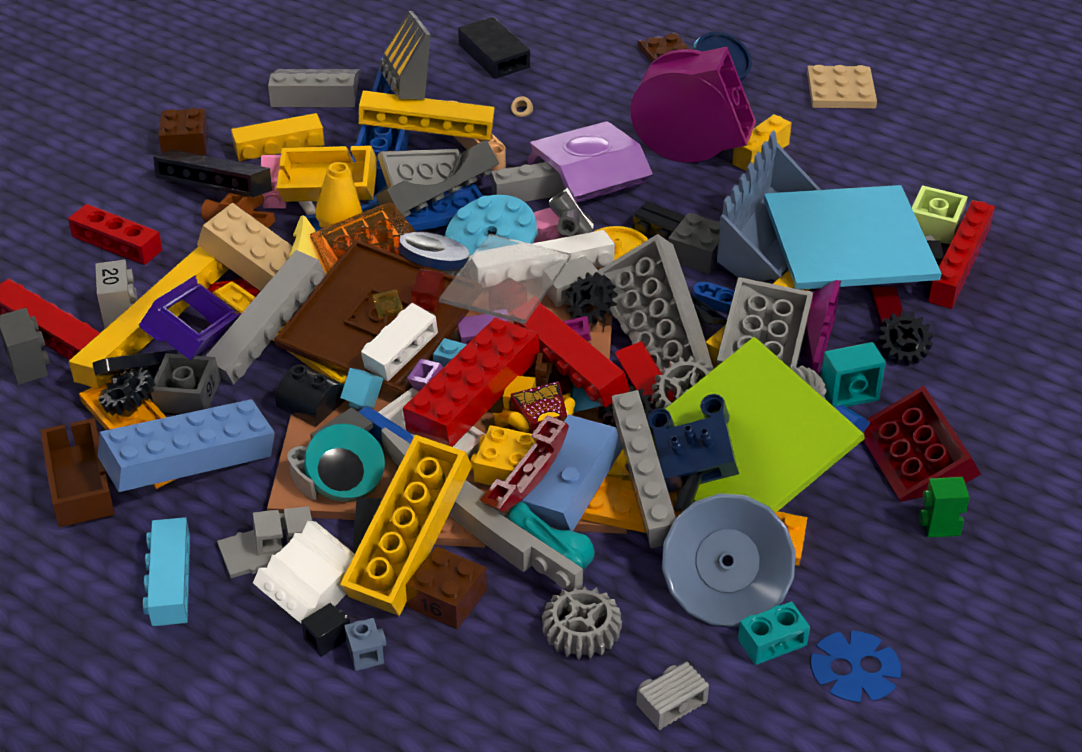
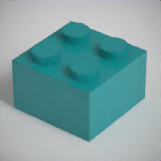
M873 342L824 352L821 378L825 384L824 387L827 390L824 396L825 400L834 408L838 405L849 407L879 401L886 362Z

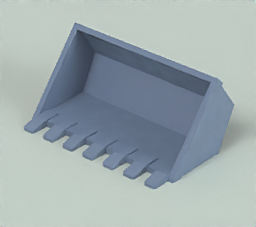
M775 131L770 133L769 141L764 142L761 152H757L755 155L754 164L750 162L746 174L743 173L741 175L739 187L734 185L732 188L731 198L730 196L725 198L723 214L720 218L717 262L737 277L760 282L780 278L787 268L764 202V194L821 190L777 143Z

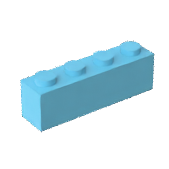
M185 517L152 520V530L147 533L148 550L150 549V553L145 555L146 569L149 571V575L144 576L145 592H148V597H143L144 614L150 616L152 626L188 623L190 533L187 519Z

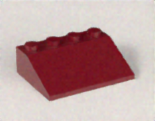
M924 385L867 419L870 424L864 431V442L901 502L923 497V491L927 490L930 478L963 477L966 484L981 475L971 455Z

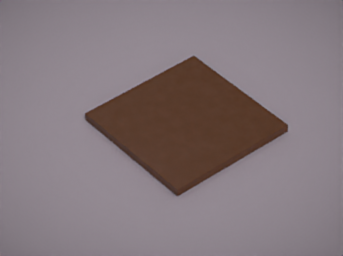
M355 239L276 336L274 343L277 347L345 375H348L350 368L372 373L364 368L361 351L402 310H405L411 303H414L436 316L438 333L388 382L383 379L380 389L400 397L413 387L407 378L420 359L433 361V353L444 338L449 339L456 330L458 324L464 319L483 293L482 287L434 268L419 265L405 257ZM386 298H392L399 302L400 307L396 313L392 314L388 310H390L389 307L392 309L393 305L395 308L393 302H385L382 305H378V303L383 299L386 301ZM377 307H381L382 310L386 312V314H380L377 310Z

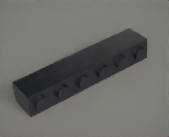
M177 150L153 156L155 175L158 179L252 198L272 191L270 168Z

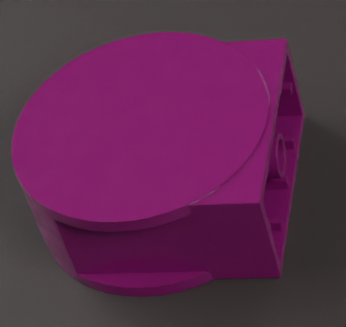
M727 46L703 52L679 49L659 56L647 68L632 98L630 108L633 127L643 143L660 156L685 163L704 161L717 155L722 150L747 146L756 124Z

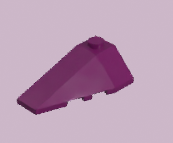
M835 280L814 291L803 340L808 368L814 370L817 374L819 373L824 352L826 351L836 319L840 280Z

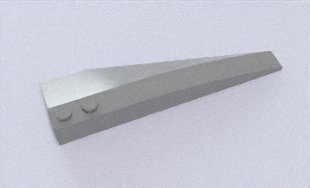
M657 234L598 270L599 274L608 277L616 286L614 291L618 293V296L613 298V301L617 305L610 307L613 316L620 322V327L629 336L632 345L640 341L644 343L660 371L662 367L669 369L670 361L674 362V364L679 363L680 357L684 359V362H687L690 356L695 359V363L702 358L705 364H712L701 325L672 243Z

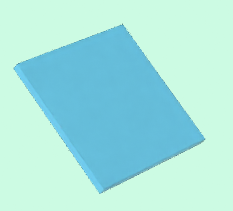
M901 185L764 194V202L795 289L821 288L835 280H840V287L934 281L941 278V271Z

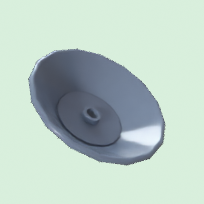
M719 493L695 501L675 518L663 542L662 571L670 594L689 615L711 626L739 627L740 620L747 616L770 610L772 607L783 602L794 580L796 551L787 526L769 506L746 495ZM729 555L733 558L731 566L723 564L722 559L724 556Z

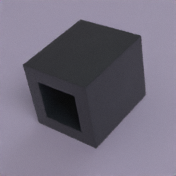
M329 603L301 620L304 640L322 657L346 642L344 625L350 624V620L343 610L338 611Z

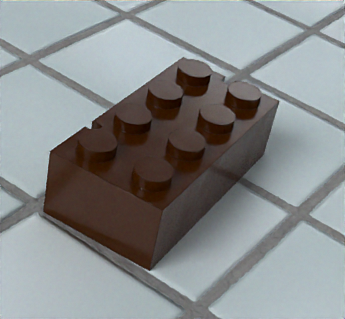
M95 418L70 423L76 445L70 447L65 424L40 429L52 505L59 527L115 515L107 472L98 458L99 434Z

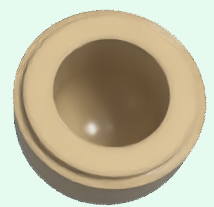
M521 96L512 102L511 110L514 115L524 117L533 112V105L527 97ZM520 106L527 107L524 112L517 111V108Z

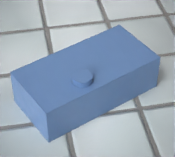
M568 414L564 422L569 425L558 456L539 484L520 502L526 503L530 510L550 527L573 531L622 451L623 446L616 427Z

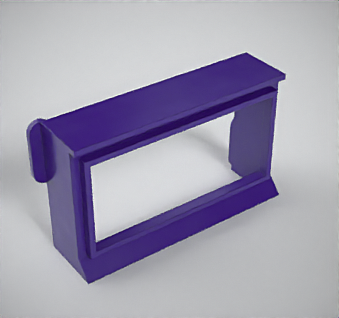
M195 275L157 298L139 323V327L157 341L162 342L165 340L191 360L219 340L241 313L235 314L231 307L201 284H198ZM184 300L205 316L206 321L211 325L198 333L170 312L168 308Z

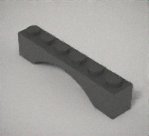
M485 140L459 154L455 167L443 182L422 185L402 181L377 194L376 198L388 220L395 217L401 220L411 215L409 210L414 208L417 212L428 206L427 201L430 199L432 203H435L445 197L444 192L448 191L450 195L461 189L460 184L464 183L465 186H468L477 181L476 176L480 175L481 178L488 176L493 171L492 168L497 166L499 162L488 141Z

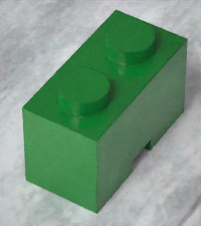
M963 477L929 479L927 490L923 491V510H919V523L921 527L924 526L928 538L961 536L964 518L960 517V513H966L970 498Z

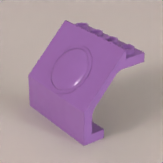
M608 121L530 142L532 152L527 158L528 164L532 165L538 160H545L558 171L565 188L569 187L572 190L577 203L644 184L653 175L641 145Z

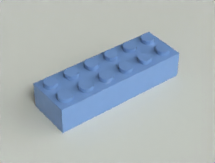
M250 399L101 431L99 435L98 458L118 492L271 457L275 432L253 400Z

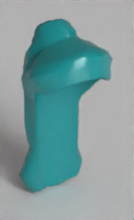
M524 502L517 503L505 514V518L583 568V570L592 562L595 551L591 540L586 535L570 530L551 528L535 515Z

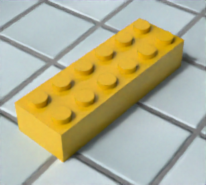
M418 435L414 436L340 583L348 597L400 616L407 602L406 583L429 556L472 468L465 451Z

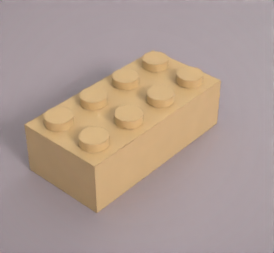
M231 203L202 226L197 243L199 247L260 291L290 258L289 254L293 247L234 203Z

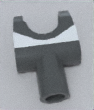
M569 187L549 200V205L559 217L557 229L562 235L575 236L590 233L593 230V220L579 207L574 193Z

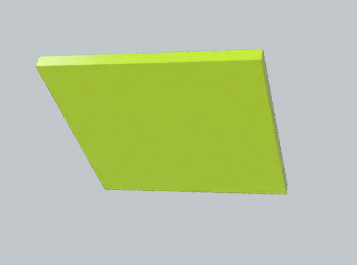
M756 337L751 338L665 408L669 411L675 426L704 419L700 408L702 399L710 394H718L723 397L730 415L727 425L739 474L700 484L694 502L719 493L746 495L769 506L776 513L865 439L862 431ZM651 433V436H652V439H653V442H654V446H655V449H656V453H657V456H658L655 439H654V437H653V435H652V433Z

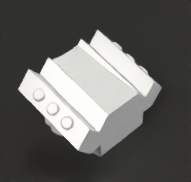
M307 521L302 533H294L290 542L276 555L271 556L267 568L258 569L253 584L301 623V620L329 603L335 607L346 595L340 583L355 554L317 522Z

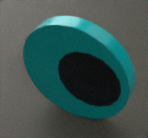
M335 424L322 429L312 438L305 453L304 468L306 476L314 481L315 489L320 494L335 501L351 502L356 501L357 498L368 496L378 486L384 473L385 458L380 444L368 431L351 424Z

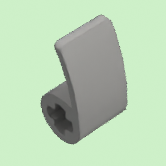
M294 447L287 454L291 478L300 492L310 500H316L314 481L306 476L304 468V457L307 447Z

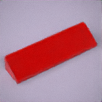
M640 341L618 350L615 355L635 389H643V395L650 394L651 401H653L652 394L654 392L652 384L656 383L655 375H662L644 343ZM669 391L668 400L673 403L676 398L674 393Z

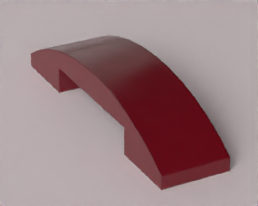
M547 415L531 435L535 443L505 481L499 479L494 481L480 501L489 507L503 512L523 500L539 484L554 463L564 443L569 425Z

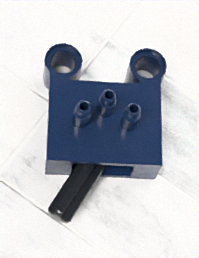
M710 394L702 399L700 403L704 416L702 420L675 426L669 411L663 408L651 411L647 417L649 428L655 439L659 462L668 492L679 490L673 506L674 511L679 514L693 504L700 484L739 474L727 425L730 415L723 397L718 394Z

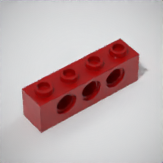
M85 204L68 218L72 237L142 265H146L163 250L159 231L89 204Z

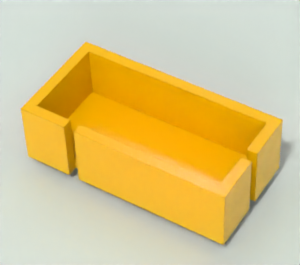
M347 146L282 148L279 165L281 170L278 172L276 188L284 202L318 201L330 164L342 162L347 164L351 172L359 200H373L378 160L372 146H351V152L356 162H353Z

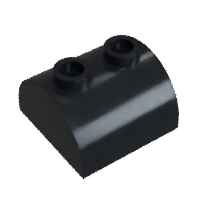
M298 364L290 368L282 377L276 391V407L316 427L346 401L340 398L345 384L308 366Z

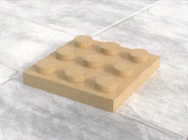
M863 65L808 66L807 76L812 108H876L877 99L870 67Z

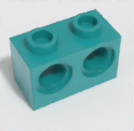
M791 601L783 605H776L762 613L749 615L740 620L738 641L753 663L758 665L807 646L810 626Z

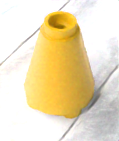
M342 162L330 164L317 201L315 215L319 221V226L322 228L343 227L346 230H352L356 228L357 223L362 217V208L351 172L347 164Z

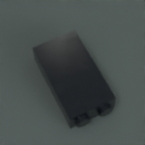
M490 17L458 27L459 46L494 79L530 68V49L496 18Z

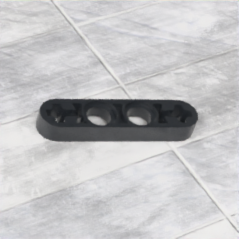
M167 350L111 357L93 362L92 365L96 377L122 374L124 371L130 373L133 368L137 371L140 368L153 370L160 368L166 353L178 354V351Z

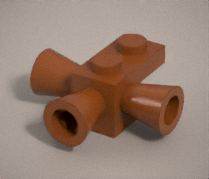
M229 193L220 203L209 199L205 200L201 209V215L205 222H208L231 203H234L267 228L276 221L272 212L253 211L263 205V194L252 198Z

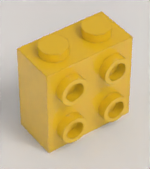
M490 425L486 435H482L480 438L478 453H474L470 463L472 465L471 470L474 471V482L492 485L496 479L505 481L535 443L531 437L532 434Z

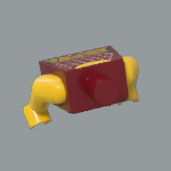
M559 381L511 393L510 411H508V408H503L501 413L494 412L495 425L497 427L511 425L520 432L532 434L547 415L563 422L568 414L573 415L575 400L570 397V393L562 395Z

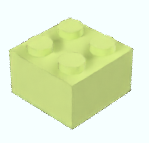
M922 186L912 206V210L924 236L933 235V238L940 240V243L951 244L964 218L968 196Z

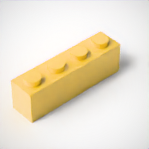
M317 113L231 129L238 161L260 158L261 155L281 154L282 148L318 147L325 145L323 127Z

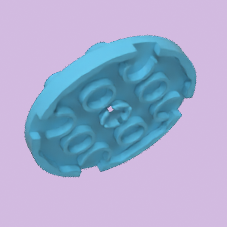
M509 195L482 196L458 210L447 227L445 237L458 241L468 249L469 255L533 244L535 237L538 236V224L532 209L524 201ZM489 230L490 232H496L492 237L487 236Z

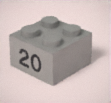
M126 260L95 264L97 297L105 329L138 300L137 290L132 284L134 283L132 269H127Z

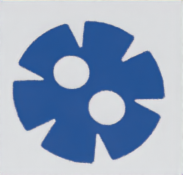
M851 631L850 644H848L841 632L825 637L817 644V647L830 656L813 653L811 657V667L817 681L823 685L837 680L830 693L839 698L854 702H861L862 688H864L872 701L890 694L896 688V685L882 676L901 678V664L891 647L875 652L882 641L880 638L860 631ZM866 656H873L881 662V669L875 673L866 672L860 666L861 659ZM835 659H845L850 662L852 671L847 675H838L832 671L831 663Z

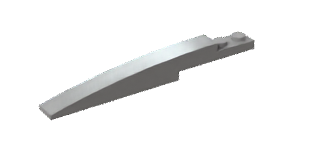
M384 428L381 430L383 450L399 467L410 443L389 429ZM465 480L449 516L521 571L525 572L529 567L533 566L537 572L545 574L555 581L559 587L565 588L570 592L574 587L577 590L583 588V568L505 518V511L500 512L483 504L480 499L485 492Z

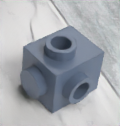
M374 618L344 625L347 647L355 671L384 664L383 646H386V639L383 629H377Z

